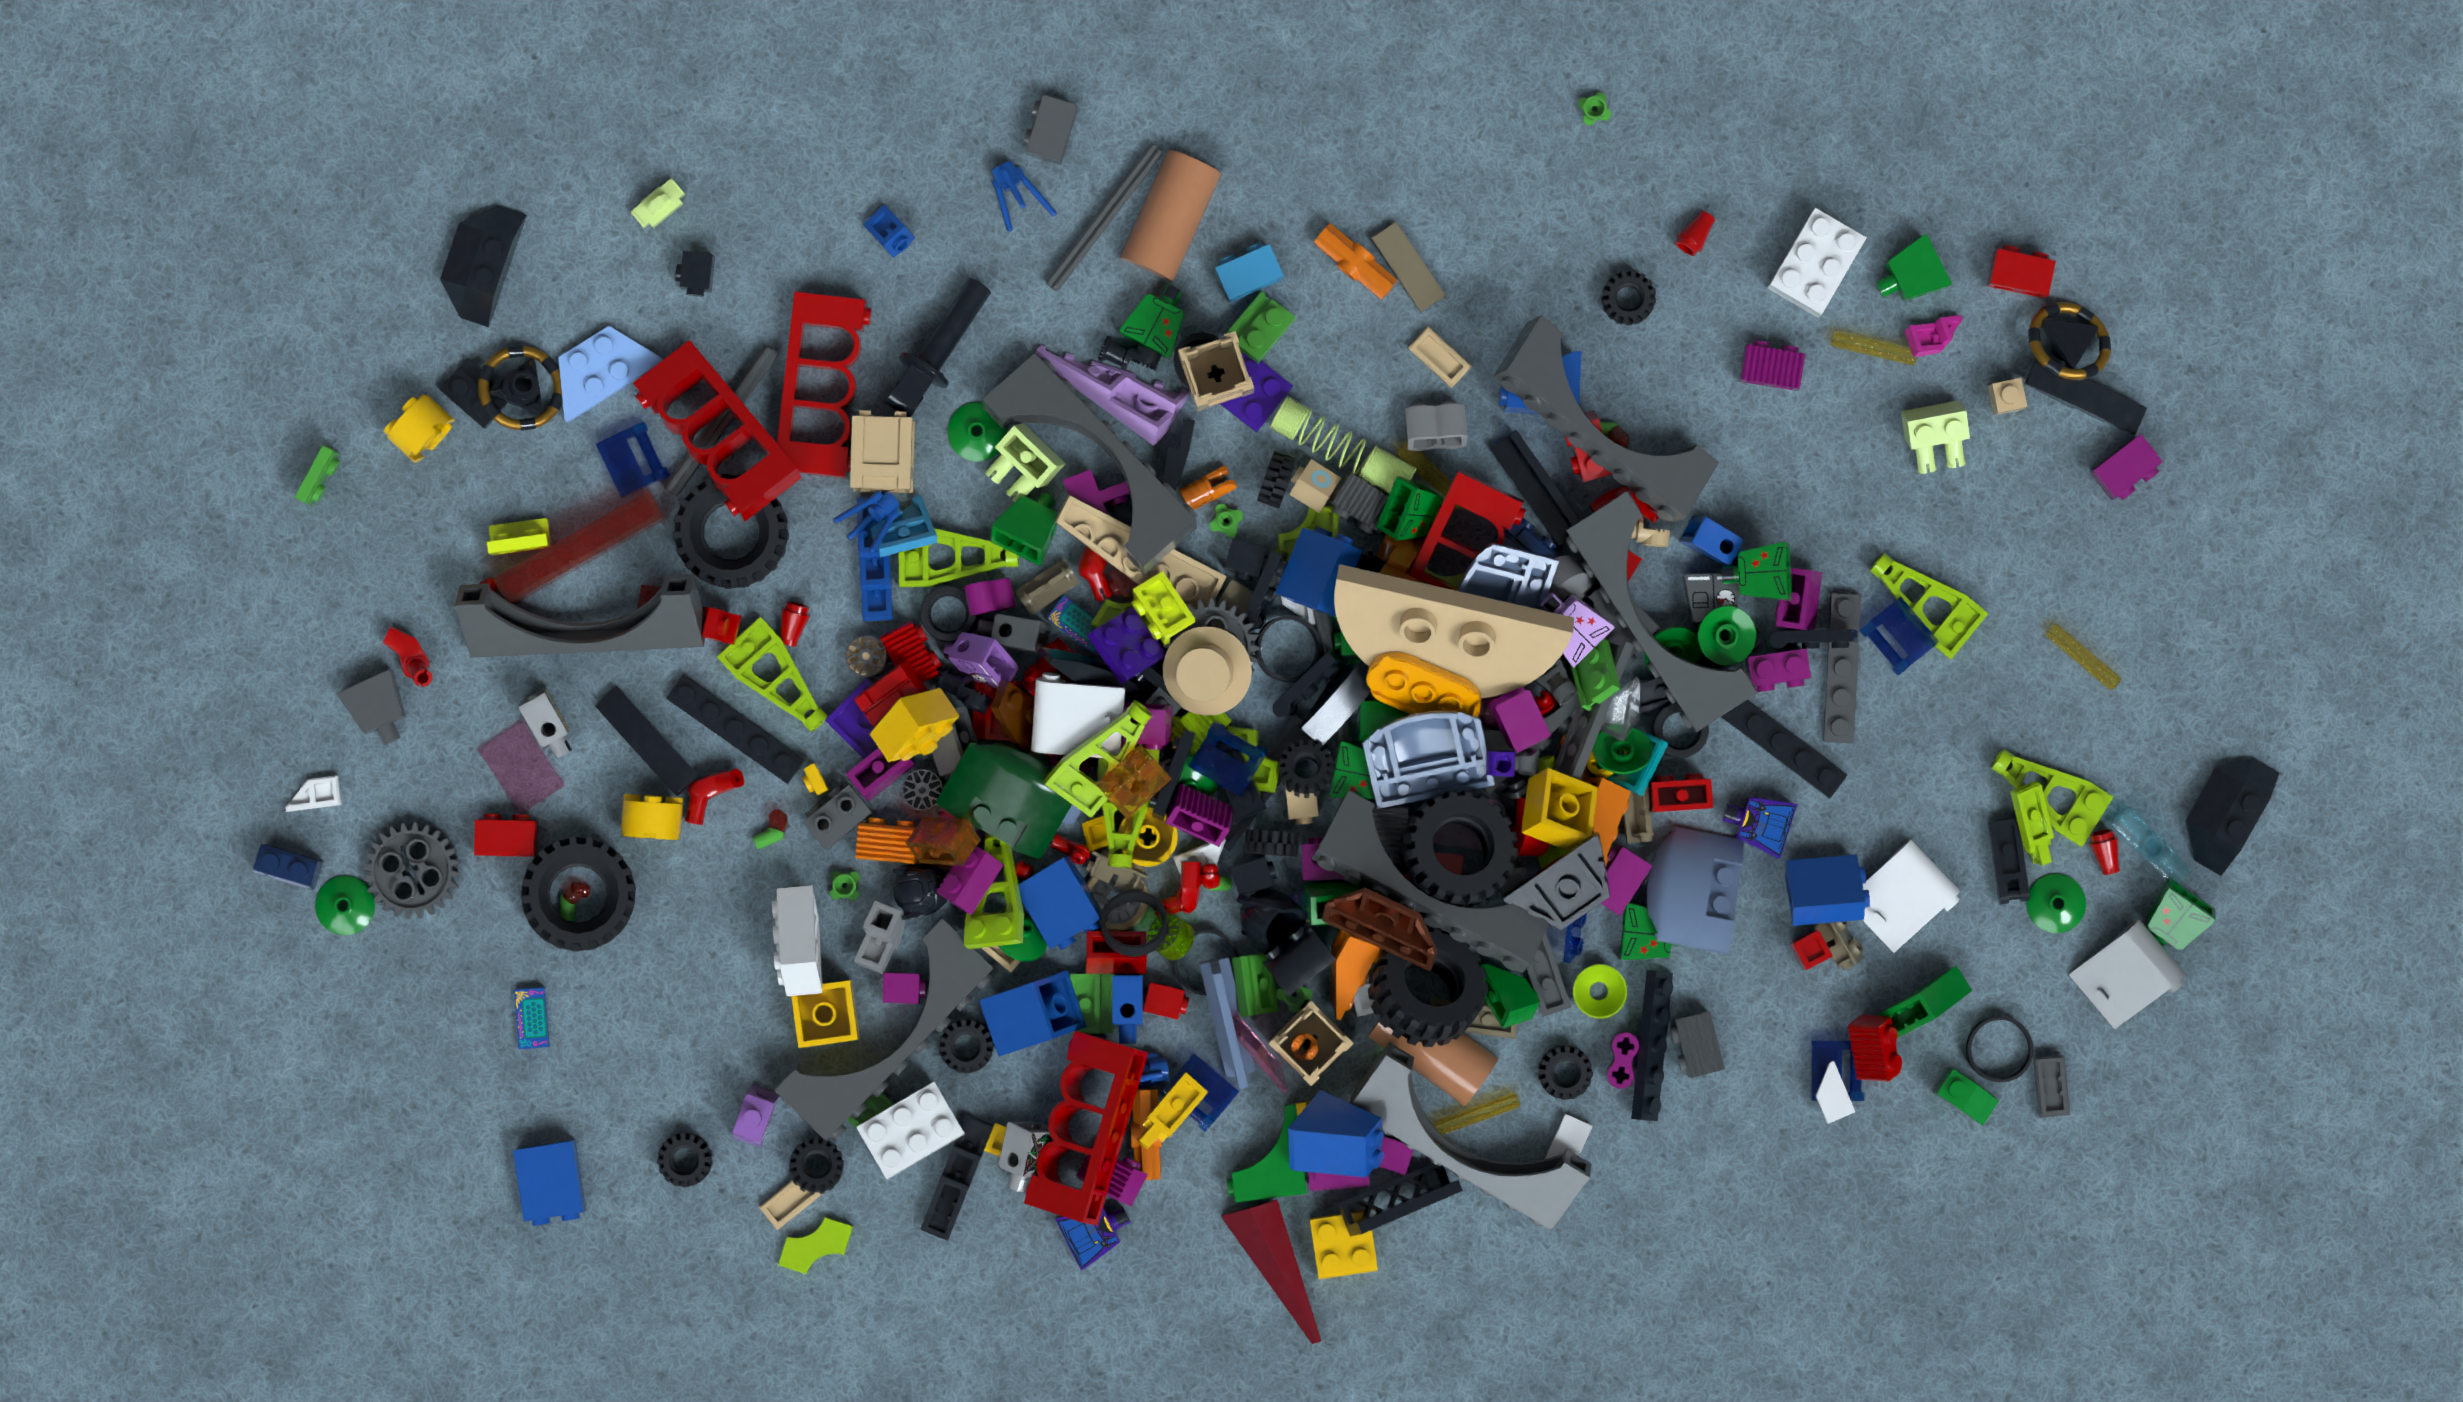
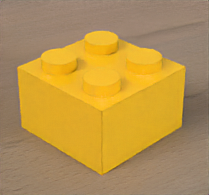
M937 688L900 698L872 730L870 736L888 762L900 759L906 761L914 755L921 753L922 755H928L937 748V742L940 738L952 731V724L960 715L942 689Z
M1550 768L1528 779L1521 833L1569 851L1592 835L1598 787Z
M852 980L822 984V993L791 996L798 1048L860 1039Z
M1365 1210L1350 1212L1354 1222L1362 1219ZM1341 1213L1309 1218L1318 1279L1378 1271L1372 1230L1350 1237Z

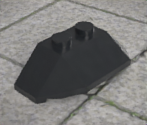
M497 206L459 223L440 280L461 319L489 328L527 215Z
M2255 758L2214 769L2185 820L2195 862L2222 876L2242 850L2271 799L2279 772Z

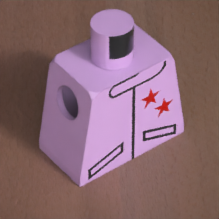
M1550 593L1540 604L1547 612L1574 617L1573 634L1563 652L1573 667L1615 628L1608 618L1573 594L1562 602L1554 593Z

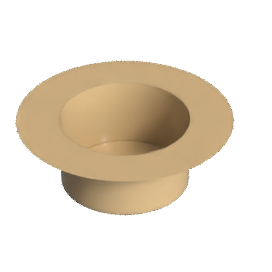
M1197 627L1186 631L1175 639L1164 658L1163 677L1169 694L1180 706L1195 714L1217 715L1232 709L1243 699L1251 682L1252 668L1246 649L1236 637L1219 628Z

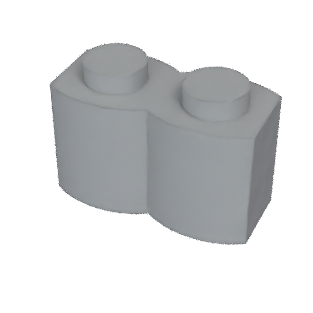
M1446 401L1438 406L1416 403L1411 407L1405 408L1404 419L1407 450L1456 449L1467 446L1468 435L1464 404H1457L1454 401Z

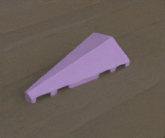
M1044 345L1036 349L1035 354L1041 360L1044 357L1049 360L1056 370L1054 373L1057 376L1067 379L1075 389L1153 446L1168 433L1190 394V391L1186 389H1181L1180 393L1163 389L1164 383L1157 380L1154 385L1146 384L1136 379V374L1099 362L1092 361L1090 366L1074 361V355L1066 353L1064 358L1048 352Z

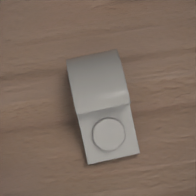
M1567 555L1555 558L1559 560L1547 596L1550 593H1554L1563 602L1568 595L1571 596L1573 594L1582 600L1599 580L1595 576L1590 578L1582 564L1575 558Z
M874 901L863 925L866 935L854 959L856 964L880 974L884 973L893 951H897L905 927V920H902L901 917L904 915L902 911Z

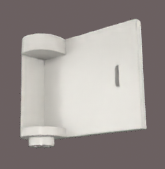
M1042 673V677L1036 678L1031 750L1038 753L1067 755L1123 714L1125 688L1066 683V680L1061 679L1058 673ZM1118 732L1113 733L1103 742L1102 747L1113 755H1117L1121 750L1122 735ZM1098 754L1090 756L1096 758H1103Z
M1911 839L1903 844L1866 881V884H1862L1863 890H1869L1870 907L1865 908L1863 921L1893 953L1943 908L1949 911L1960 900L1957 897L1960 890Z

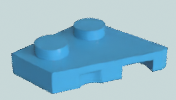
M921 494L912 498L913 504L903 511L899 508L897 509L900 515L892 522L877 547L880 557L937 543V534ZM882 520L871 528L873 541L886 520Z

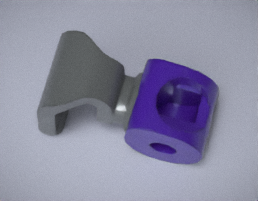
M1526 748L1518 752V755L1515 754V751L1509 750L1486 751V775L1514 777L1515 770L1519 774L1534 776L1539 773V749Z

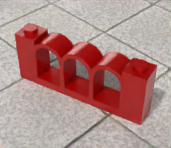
M794 292L777 444L796 465L800 474L847 479V473L851 472L850 449L845 447V445L850 441L852 423L843 409L853 402L857 392L856 380L851 371L847 369L856 363L862 351L861 340L856 331L864 332V326H870L872 308L867 307V302L864 299ZM805 326L847 331L854 340L852 353L847 359L840 362L801 358ZM800 367L842 372L849 380L847 395L837 403L796 400ZM795 408L829 411L838 414L844 421L842 437L837 442L827 445L792 441Z
M690 340L633 382L637 391L634 397L644 410L649 407L655 415L659 413L668 430L674 434L682 435V440L691 458L697 463L707 465V470L716 488L723 492L727 499L723 502L734 517L739 514L744 521H747L801 479L796 465ZM702 379L716 394V397L685 419H675L668 415L669 406ZM726 409L742 425L710 449L696 448L692 443L696 433ZM751 439L767 455L735 479L721 478L717 473L720 464Z
M1459 470L1409 575L1433 586L1457 591V586L1425 571L1438 542L1473 560L1482 552L1443 534L1456 504L1491 521L1498 530L1497 544L1503 545L1506 537L1505 528L1510 530L1513 524L1519 526L1526 512V509L1522 508L1524 500Z
M1074 1031L1073 1038L1068 1045V1055L1066 1058L1073 1062L1064 1069L1060 1081V1089L1065 1101L1057 1104L1049 1116L1048 1128L1050 1136L1054 1141L1047 1143L1039 1153L1036 1163L1038 1176L1032 1175L1026 1187L1024 1204L1081 1223L1098 1226L1148 1052ZM1093 1069L1115 1074L1105 1108L1085 1101L1081 1093L1082 1079ZM1082 1109L1103 1115L1093 1148L1076 1143L1069 1133V1122L1072 1116ZM1071 1149L1091 1155L1081 1189L1062 1182L1057 1173V1163L1060 1156Z

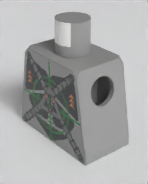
M1008 1122L999 1166L1011 1172L1007 1185L1010 1189L1024 1192L1029 1177H1032V1175L1038 1176L1036 1163L1039 1153L1047 1143L1054 1141L1050 1136L1048 1125L1041 1122Z

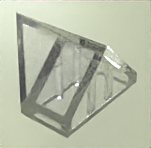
M1637 677L1614 694L1600 729L1621 741L1625 740L1639 720L1640 680Z

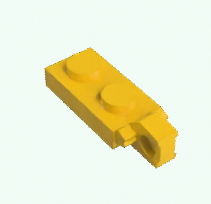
M1185 1072L1146 1117L1142 1125L1147 1130L1137 1142L1147 1149L1157 1138L1164 1142L1166 1138L1171 1137L1208 1091Z

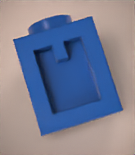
M885 204L863 223L864 227L893 258L905 251L915 239L911 232Z

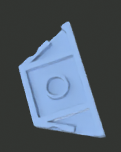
M607 326L558 357L564 419L567 423L639 379L663 359L614 328Z

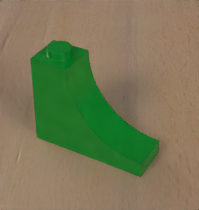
M1956 965L1935 976L1909 995L1875 1014V1016H1891L1892 1025L1896 1028L1897 1038L1939 1017L1969 994L1972 989Z
M1295 1103L1284 1105L1282 1129L1272 1149L1255 1164L1232 1171V1178H1227L1228 1195L1235 1196V1202L1307 1194L1304 1172L1294 1171L1289 1168L1288 1128L1297 1118Z

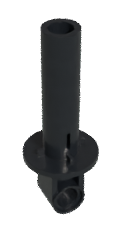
M969 278L918 356L906 352L900 354L899 359L909 369L902 380L898 381L885 404L896 411L907 412V417H911L931 384L940 388H947L949 382L940 370L990 296L991 291L977 280Z

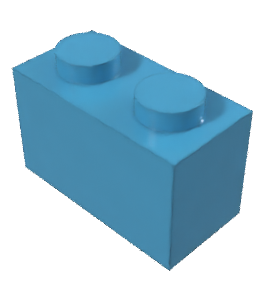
M1262 242L1245 249L1247 254L1236 258L1235 254L1218 261L1220 266L1215 267V272L1229 303L1284 280V275L1270 244L1263 246Z

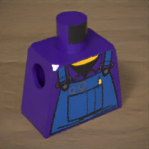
M1748 797L1744 808L1727 803L1722 820L1738 825L1735 838L1773 858L1780 859L1797 804Z
M1103 1206L1098 1226L1081 1223L1063 1216L1055 1219L1080 1270L1085 1269L1119 1244L1121 1240L1116 1230L1131 1223L1124 1207L1107 1214Z

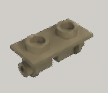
M1063 558L1014 592L1030 616H1032L1080 582Z
M1647 786L1642 797L1632 792L1630 793L1628 799L1629 806L1623 814L1626 843L1653 841V835L1655 834L1652 830L1649 786Z
M1102 849L1100 854L1095 851L1092 852V854L1098 857L1096 861L1090 860L1087 865L1086 871L1090 872L1091 877L1110 884L1115 874L1119 876L1114 885L1115 887L1123 891H1143L1145 885L1140 883L1142 877L1147 880L1150 878L1143 874L1145 868L1132 863V868L1108 866L1109 851Z
M1847 921L1820 923L1813 926L1815 930L1820 931L1826 943L1834 939L1836 944L1829 947V950L1837 967L1841 966L1843 971L1853 965H1857L1864 958L1860 942L1857 938H1852L1847 930Z

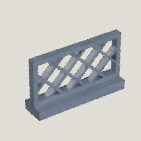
M1226 955L1201 961L1199 964L1226 1078L1237 1076L1239 1089L1248 1088L1245 1073L1254 1072L1255 1067L1243 1017H1240L1237 991L1229 956Z

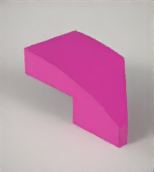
M1962 316L1940 317L1935 323L1910 325L1905 329L1904 332L1913 357L1937 354L1944 350L1945 346L1952 340L1957 326L1962 321Z

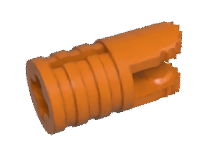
M1224 465L1178 490L1184 503H1187L1195 511V509L1202 507V505H1206L1210 501H1214L1235 490L1238 486L1234 480H1227L1213 488L1211 487V485L1228 476L1229 470Z
M1300 1033L1292 1039L1291 1051L1299 1060H1311L1318 1052V1044L1312 1035ZM1307 1038L1311 1041L1309 1044L1310 1048L1301 1055L1298 1053L1299 1047Z

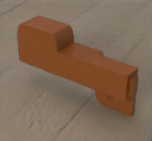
M1386 534L1377 553V556L1386 562L1379 573L1420 582L1408 575V573L1412 569L1427 536L1395 540Z

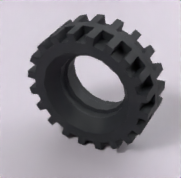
M721 474L720 477L735 479L741 475ZM711 477L704 479L703 483L692 487L687 497L681 500L679 511L674 516L675 529L673 539L676 542L678 555L688 570L713 586L725 589L745 588L758 581L761 582L771 571L778 567L777 564L786 552L785 548L787 540H789L788 519L782 504L775 498L754 514L759 525V539L751 552L738 559H723L715 555L708 548L704 538V530L708 517L717 508L725 506L723 502L727 499L724 493L716 488Z
M569 837L564 840H557L545 849H542L533 861L530 862L522 882V908L529 925L544 941L556 948L572 952L594 950L611 942L625 928L634 909L636 887L630 867H628L622 855L612 849L610 845L590 837ZM580 866L591 869L600 876L605 884L607 897L603 909L597 916L589 921L576 923L565 920L557 914L551 904L550 890L553 881L561 872L568 868Z

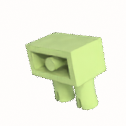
M1959 400L1901 411L1904 437L1911 450L1915 449L1918 473H1927V468L1930 473L1937 470L1933 446L1939 444L1945 445L1946 465L1948 468H1956V463H1958L1959 467L1966 464L1962 441L1970 439L1967 412Z
M1022 423L1014 425L995 446L1001 454L985 470V474L988 477L992 475L991 480L999 484L1015 466L1022 475L1006 491L1009 497L1015 496L1012 499L1015 502L1019 497H1026L1035 486L1040 488L1048 485L1066 463L1030 428Z

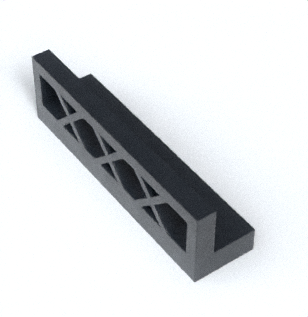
M1515 430L1507 438L1492 447L1491 451L1556 545L1560 546L1566 542L1565 538L1569 536L1566 530L1580 520L1522 436Z
M1430 1163L1406 1175L1338 1202L1337 1205L1351 1237L1371 1231L1463 1190L1459 1180L1449 1181L1443 1165L1439 1166ZM1433 1169L1436 1170L1441 1183L1440 1186L1435 1188L1424 1184L1427 1172ZM1405 1181L1416 1186L1412 1198L1409 1199L1399 1195L1402 1183ZM1395 1186L1393 1191L1388 1189ZM1421 1189L1426 1190V1192L1420 1194ZM1379 1192L1391 1196L1386 1209L1373 1205ZM1369 1197L1368 1202L1362 1200ZM1396 1199L1401 1201L1400 1203L1395 1204ZM1356 1202L1366 1208L1362 1219L1354 1222L1348 1205ZM1371 1210H1373V1211L1376 1212V1213L1370 1215Z

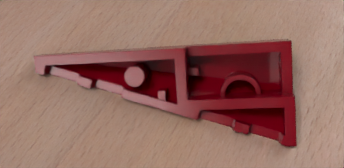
M1278 1199L1222 1215L1226 1225L1312 1344L1322 1342Z

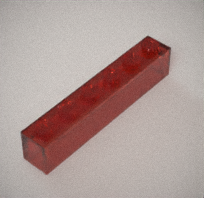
M649 490L493 579L504 599L515 605L663 522L667 517L656 497Z

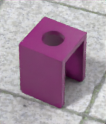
M1521 687L1488 702V706L1508 748L1515 751V753L1551 736L1530 690H1524Z

